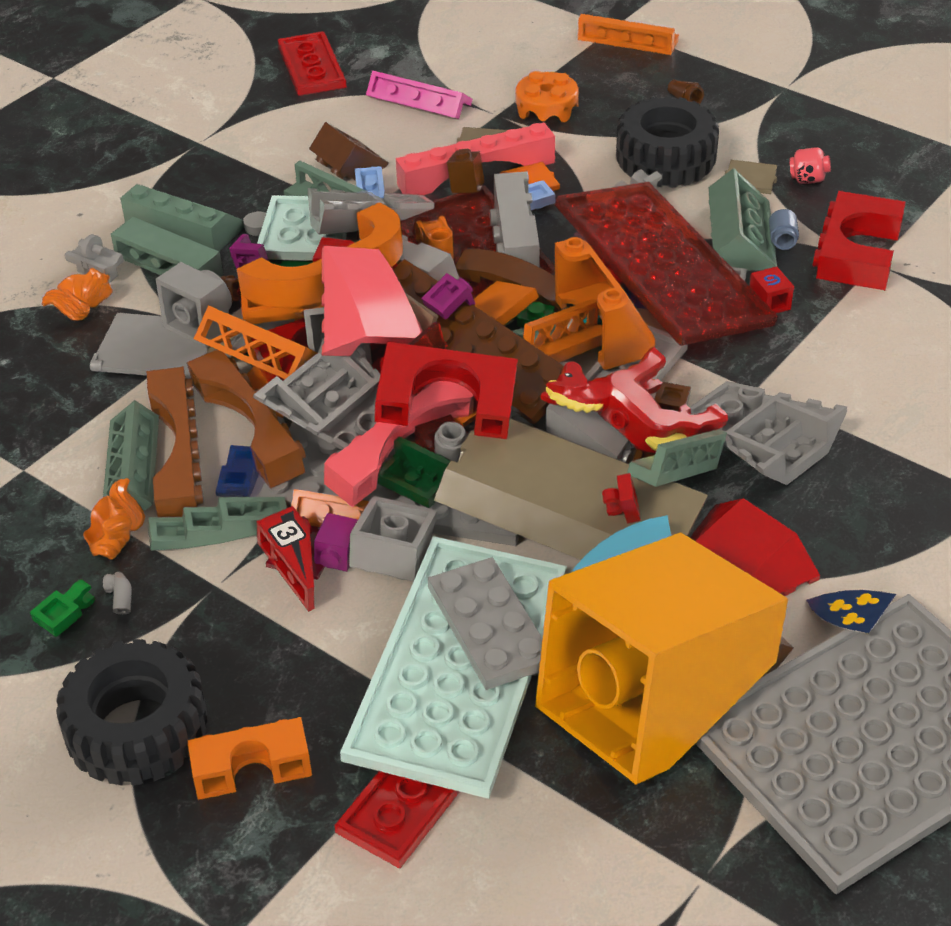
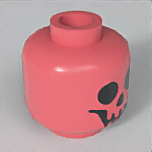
M818 147L799 149L795 152L794 157H790L792 179L796 178L799 184L822 182L825 179V172L831 171L830 157L824 156L822 149Z

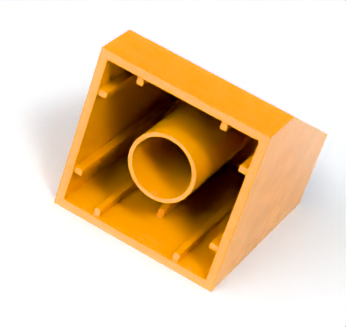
M681 532L551 579L548 585L535 707L637 785L670 769L777 662L788 598Z

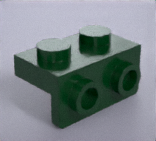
M399 436L394 440L395 454L382 465L377 483L422 506L430 508L436 502L434 501L445 469L451 461L442 455L431 452Z

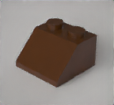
M327 122L324 123L309 147L317 155L315 160L327 168L332 166L330 171L341 179L348 176L356 181L355 168L381 166L383 169L389 163L356 138Z

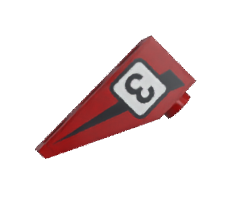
M291 506L258 520L257 540L258 545L309 612L314 609V578L310 540L312 527L305 516L301 517L296 509Z

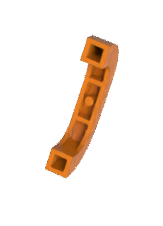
M379 202L357 212L359 237L361 240L347 247L379 249L390 267L398 262L403 253L401 223L398 214L393 209ZM261 257L237 268L241 296L254 303L270 307H300L322 302V295L324 294L322 259L303 266L284 267L275 265Z

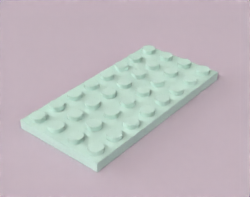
M433 536L341 749V762L489 799L532 675L485 690L428 588V577L493 557L543 639L549 580L565 575L567 566Z

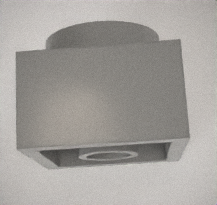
M180 262L156 278L163 327L207 348L209 347L208 345L194 340L208 305L229 314L228 310L232 304L231 294L225 282L210 270L200 271ZM214 321L205 337L210 340L222 335L219 324Z

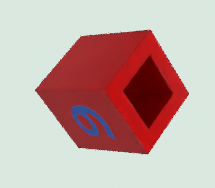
M777 266L751 273L748 297L764 316L791 310L794 285Z

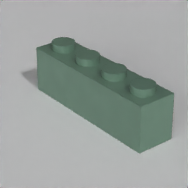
M130 218L111 233L114 251L123 254L125 261L156 274L162 275L182 262L200 271L210 270L219 277L223 275L220 251L138 218Z

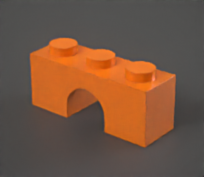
M301 717L289 720L283 719L270 724L244 727L235 731L205 735L200 738L187 740L198 800L236 792L235 776L237 772L245 765L260 763L267 766L273 774L274 784L312 776Z

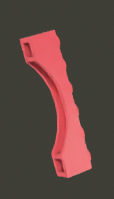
M545 122L535 123L528 127L510 129L495 135H485L470 141H460L445 147H435L420 153H410L396 158L397 186L402 194H431L449 178L447 161L459 149H470L471 152L480 151L482 163L509 161L526 166L543 161L545 165L555 163V135Z
M439 381L424 386L420 393L413 397L408 426L376 422L374 427L363 435L356 436L339 453L335 452L329 456L324 463V484L351 507H354L377 489L378 475L385 459L394 448V440L397 437L406 438L417 430L429 425L454 420L456 417L471 415L477 410L478 405L474 395L465 387L453 382Z

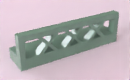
M298 161L294 164L296 183L284 190V196H308V188L330 192L323 182L327 183L332 190H343L344 192L368 191L305 162ZM305 173L310 177L313 183L306 181Z
M136 400L110 420L103 497L109 496V490L113 483L119 479L128 478L130 482L127 491L145 511L153 505L154 501L153 477L156 471L159 415Z
M717 429L659 444L655 455L631 461L627 473H630L636 479L657 487L717 469L727 432Z

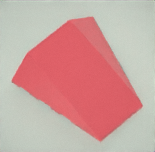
M324 246L322 248V283L324 284V294L322 295V306L324 307V319L322 321L324 344L322 345V356H351L361 343L387 344V342L431 347L401 284L379 249Z

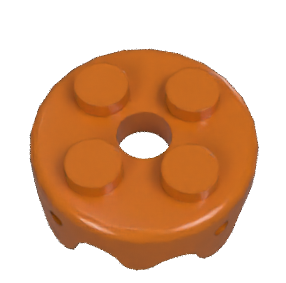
M531 72L518 82L515 90V102L520 118H527L529 112L532 111L540 121H545L551 116H558L561 122H567L571 117L573 106L578 107L579 87L577 83L565 73Z

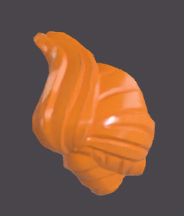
M94 268L89 269L87 274L70 275L58 284L57 289H52L45 293V296L42 298V305L53 304L71 320H83L90 313V308L97 307L112 295L113 290L108 282L110 276Z
M128 478L119 479L113 483L109 490V496L107 495L100 499L92 509L91 526L88 530L84 531L83 536L93 556L101 555L110 560L115 559L130 540V532L138 530L144 523L145 514L143 509L127 491L130 482Z

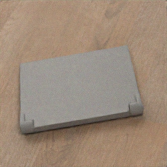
M117 313L97 353L94 354L90 362V370L95 372L147 375L146 371L184 366L187 379L191 378L187 362L205 355L209 347L205 348L164 328L162 316Z

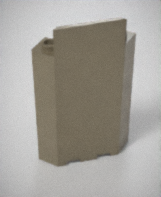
M510 418L507 440L476 436L474 431L470 432L460 447L462 452L458 462L451 460L446 467L434 501L582 560L588 552L614 533L651 518L668 515L671 536L681 532L688 537L708 495L676 482L655 487L632 477L638 496L641 521L627 524L624 512L616 516H608L606 504L603 502L602 491L607 488L618 489L617 476L627 474L629 463Z

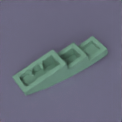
M218 497L217 507H183L182 517H148L147 528L150 550L186 549L221 544L257 535L258 520L287 508L285 497Z

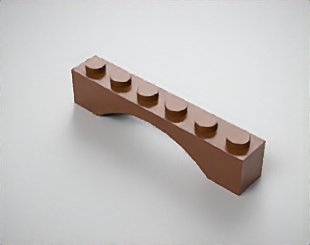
M216 349L187 362L193 386L205 402L233 409L245 416L254 425L255 433L250 447L256 470L270 489L306 473L303 463L306 453L301 442L292 439L288 426L284 422L279 423L275 410L253 398V395L259 390H253L246 373L241 374L233 357L228 358L224 352Z
M184 366L146 371L151 410L159 415V419L172 430L176 437L170 457L163 468L153 477L154 502L158 517H182L183 507H198V505L204 504L202 485H196V482L202 481L200 463H194V460L200 459L197 440L192 441L193 438H198L196 419H191V417H196L194 398L189 399V397L194 396L192 378L186 379Z

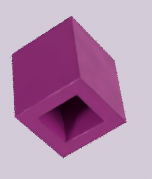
M331 513L326 514L314 540V562L316 564H321L330 569L348 571L350 533L358 519Z

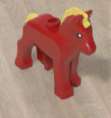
M655 347L650 348L638 364L591 381H587L578 363L573 361L567 362L557 380H550L546 384V391L541 393L540 396L547 403L567 406V409H573L575 412L582 410L586 413L596 411L606 422L628 439L636 449L646 453H656L659 444L717 430L724 427L728 422V414L717 404L707 407L703 413L691 414V408L686 404L682 405L678 411L662 409L651 394L656 393L663 382L658 378L653 379V377L657 375L659 370L664 368L666 358Z

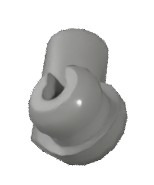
M121 572L106 574L103 577V588L107 593L114 592L113 612L116 614L130 613L131 583Z

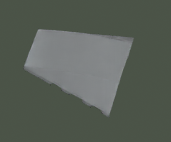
M308 188L310 224L318 234L358 231L357 212L379 202L393 209L398 214L400 221L434 209V202L423 195L384 193V198H378L372 192H343V190L332 189L331 192Z
M323 338L319 352L284 381L276 376L257 391L253 398L343 450L356 436L363 435L374 427L376 423L374 422L375 399L380 373L369 364L365 358L366 353L361 345L358 346L351 356H322Z
M726 381L690 407L691 414L703 413L707 407L713 404L721 407L728 414V422L724 427L720 428V430L727 432L723 446L763 475L785 485H788L829 453L847 413V406L836 404L834 409L822 407V403L819 400L808 399L806 403L791 400L790 394L779 392L775 396L766 395L765 389Z

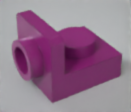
M242 234L229 248L236 270L261 257L269 261L264 245L251 243L248 234Z
M448 273L421 298L426 307L445 320L463 302L470 306L476 304L471 295L473 291L471 286L464 279L459 278L457 280Z

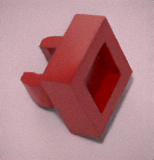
M631 474L618 475V489L607 488L602 491L608 516H616L624 512L627 524L641 521L638 496Z

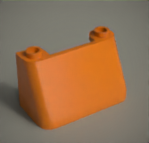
M571 237L555 243V301L563 309L567 307V303L577 305L591 299L597 300L598 315L602 319V350L598 352V362L602 368L607 370L641 360L650 348L655 347L656 339L628 295L586 241L578 237Z

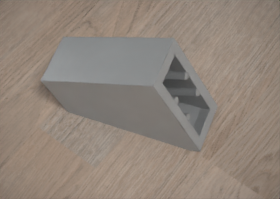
M549 404L546 408V432L630 464L632 461L633 451H630L631 442L606 422L596 411L586 413L584 410L575 412L573 409H567V406Z

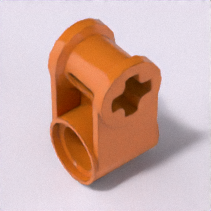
M438 216L437 220L424 223L415 221L414 229L418 244L424 243L447 252L454 259L453 233L447 225L444 216Z

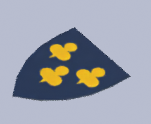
M845 590L823 594L806 601L811 610L822 620L837 627L869 634L897 594L872 590Z

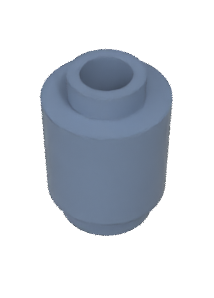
M780 209L772 213L769 218L772 243L781 250L791 249L799 239L797 216L788 209Z

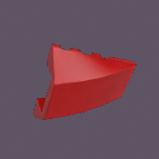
M744 498L714 505L690 537L783 596L795 592L796 586L807 582L810 585L820 580V574L797 533Z

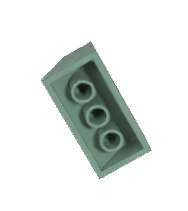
M733 168L708 187L713 256L719 263H725L728 267L744 268L750 271H761L776 267L775 244L771 241L769 218L771 216L770 202Z
M136 184L120 198L125 222L135 217L217 251L222 250L244 229V222L240 218L143 185Z

